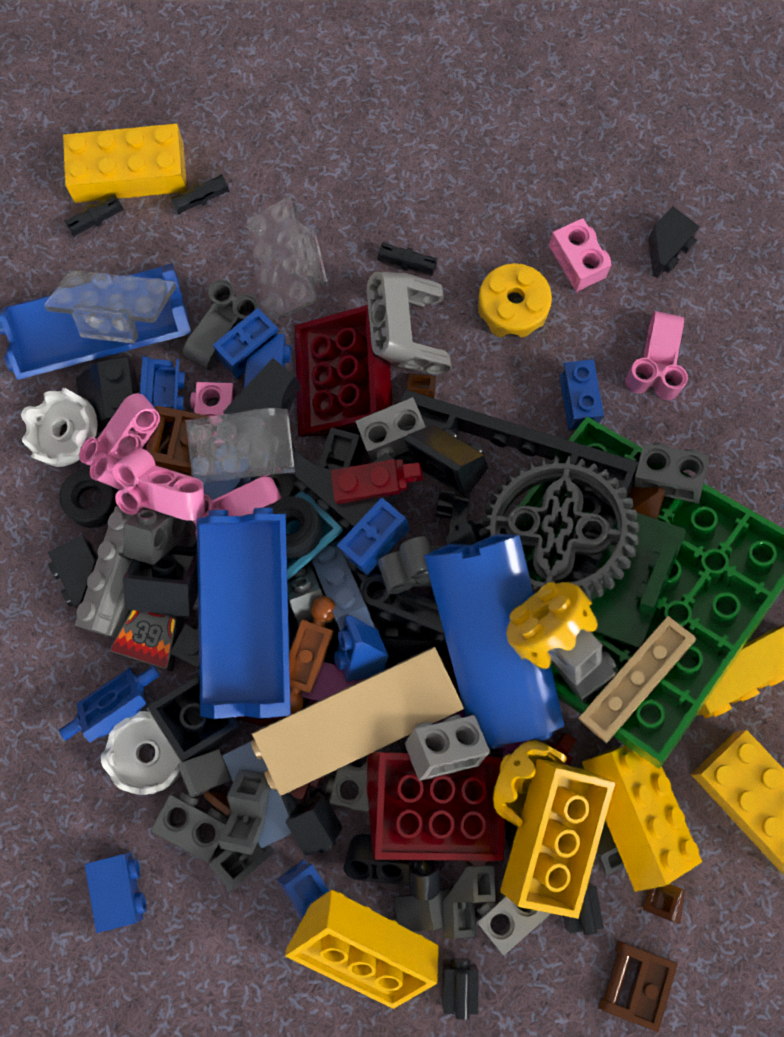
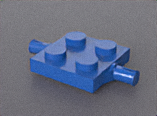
M152 665L137 676L132 668L129 667L76 704L78 712L75 719L58 729L60 735L67 741L82 730V734L90 743L98 737L106 736L113 730L115 725L125 718L135 716L147 704L143 691L146 685L160 677L159 672Z

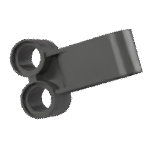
M224 279L216 280L210 285L208 295L212 306L190 335L182 351L184 356L208 371L218 362L213 344L247 317L241 315L244 310L260 309L259 303L254 296L242 294L237 297L233 285ZM230 295L227 300L218 301L220 296Z
M416 537L401 544L399 552L390 553L380 558L377 563L388 594L401 593L413 586H432L424 555L443 546L430 545L427 537Z

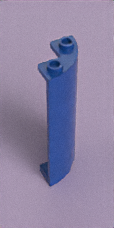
M173 263L2 307L0 311V333L6 335L10 343L6 351L7 354L4 355V360L10 372L14 371L17 380L192 334Z
M253 508V514L245 516H229L228 510H210L209 516L197 518L200 717L219 719L240 716L255 718L290 716L286 514H273V508Z
M495 534L473 545L448 544L425 554L424 557L465 716L475 715L488 748H499L505 744L530 739L545 740L553 735V731L565 726L551 666L547 669H542L525 658L522 660L510 646L506 637L511 612L534 595L520 535Z

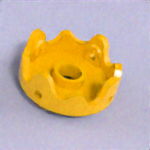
M518 263L497 267L486 276L480 287L478 296L479 315L487 323L491 333L498 337H504L507 334L526 337L537 328L542 327L547 319L552 303L550 286L544 276L533 267ZM510 293H518L522 296L523 301L515 304L510 302L507 296Z
M547 583L537 593L511 612L506 633L508 643L522 660L525 658L537 667L547 669L551 663V657L548 653L550 649L562 648L564 650H571L575 646L576 636L581 629L586 632H593L597 629L596 618L589 607L592 603L580 587L573 583Z
M537 740L523 743L512 754H507L503 758L500 765V774L494 789L493 802L496 812L519 828L524 823L520 817L531 778L536 772L535 763L537 758L564 764L567 760L564 754Z

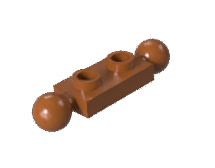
M327 596L318 597L313 601L311 605V614L314 617L313 622L306 619L301 620L289 654L290 715L301 710L303 707L301 691L313 692L335 631L325 627L326 622L334 618L332 611L335 607L334 600Z

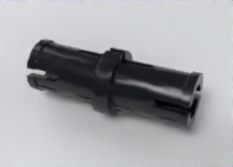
M220 174L218 177L200 185L197 182L193 184V188L170 198L178 215H180L182 212L200 204L205 206L208 204V200L226 192L228 193L230 190L223 175Z
M112 194V196L93 206L89 204L86 206V210L64 220L73 237L94 225H97V227L103 225L102 221L120 211H124L120 201L117 200V196Z
M382 242L378 253L379 261L401 266L402 270L405 271L411 269L433 276L438 260L436 257L414 252L413 248H399Z

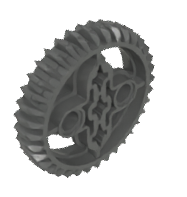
M556 456L553 459V464H547L543 457L540 460L541 466L535 467L533 463L529 462L528 471L526 472L518 467L516 478L507 474L505 478L507 486L498 483L496 488L499 494H490L489 499L492 505H485L484 512L488 516L481 518V524L485 528L480 529V536L486 539L492 535L500 534V532L520 535L522 547L535 549L533 557L534 569L537 575L544 579L545 582L530 579L533 594L537 593L547 583L553 582L556 584L564 580L572 572L576 554L598 555L610 545L616 546L607 563L589 577L572 583L580 587L591 601L590 592L594 591L597 596L601 597L603 595L602 585L612 589L614 587L612 577L619 580L624 577L622 569H629L631 561L628 558H633L636 555V549L633 546L637 545L639 537L635 534L639 532V524L634 522L637 519V511L631 509L633 507V500L625 498L627 490L625 487L618 488L619 481L617 478L608 480L609 472L606 469L597 474L598 468L595 463L587 469L583 459L577 465H573L572 458L568 457L565 463H560L559 458ZM553 482L544 494L542 508L520 506L514 509L508 517H504L509 506L521 494L537 485ZM574 483L593 489L608 501L616 516L618 530L612 529L609 522L600 515L582 512L583 494ZM564 494H567L565 503H563L562 507H560V503L562 501V498H564ZM571 514H574V524L576 526V539H574L573 521L570 517ZM523 523H531L533 525L528 531L517 529ZM541 523H543L544 539H545V542H546V544H547L546 548H544V546H543V541H542V537H541V536H542ZM562 524L563 529L560 530V534L555 538L557 528ZM593 530L601 534L596 539H588L584 536L586 532ZM555 554H557L558 560L555 562L552 570H550L549 563L552 562Z

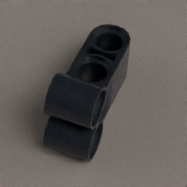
M358 834L350 840L343 870L348 877L358 881L410 886V892L413 897L421 901H429L439 894V871L444 866V860L373 859L371 835Z

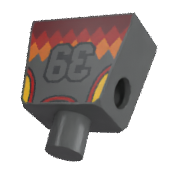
M132 610L109 651L173 672L176 657L170 654V651L180 635L182 622L175 617L169 616V614L143 613Z

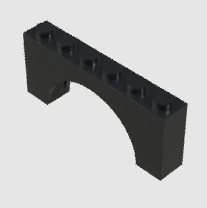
M272 358L223 411L230 420L227 426L239 437L246 434L251 439L248 444L261 456L265 453L269 454L273 458L270 463L281 474L285 475L288 471L293 475L295 479L292 483L304 494L311 491L318 498L315 500V503L327 514L333 510L341 517L337 522L350 532L381 497L343 504L335 503L331 470L315 465L301 456L295 449L290 437L289 412L292 402L302 386L291 372ZM385 452L373 463L393 460L394 458ZM405 490L400 491V494L382 498L392 505Z

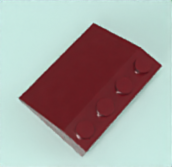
M368 305L295 325L296 379L302 386L297 393L298 436H326L329 434L331 427L360 434L355 421L392 406L390 362L373 352Z
M372 752L368 754L366 787L373 859L504 861L505 819L496 812L493 802L494 789L504 757H485L477 767L419 781L408 753Z

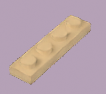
M667 616L579 717V721L607 743L695 642L696 637Z

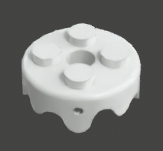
M62 388V391H47L43 394L44 401L41 405L36 407L28 406L22 410L21 418L26 424V433L22 437V441L33 452L30 457L55 467L68 466L80 460L79 452L86 439L96 437L97 415L92 405L86 399L66 388ZM67 423V430L65 434L60 436V432L63 429V425Z
M140 711L131 718H125L115 725L109 733L106 748L101 754V764L114 784L121 790L138 795L154 794L171 786L181 775L178 767L181 761L149 712ZM145 744H151L155 748V757L148 763H144L139 757V750Z

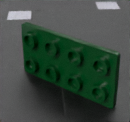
M637 513V519L634 522L639 524V532L635 533L639 537L637 545L633 546L636 549L635 557L628 558L631 561L630 568L622 569L624 577L621 580L612 577L614 581L612 589L602 585L603 595L601 597L597 596L594 591L590 592L592 604L589 607L597 621V629L593 632L639 649L646 637L686 535V530ZM610 545L607 548L599 569L607 563L616 545Z

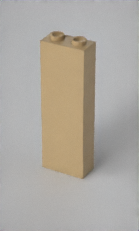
M433 646L314 702L290 716H285L257 729L252 733L254 740L251 741V746L256 757L264 759L268 768L264 774L272 790L277 788L279 795L282 796L412 734L414 727L421 723L432 722L433 724L464 709L436 648Z

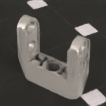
M375 272L370 276L367 283V300L373 352L395 366L428 374H442L451 370V357L446 351L413 343L409 303L423 307L425 304L441 302L444 299L442 285L407 273Z

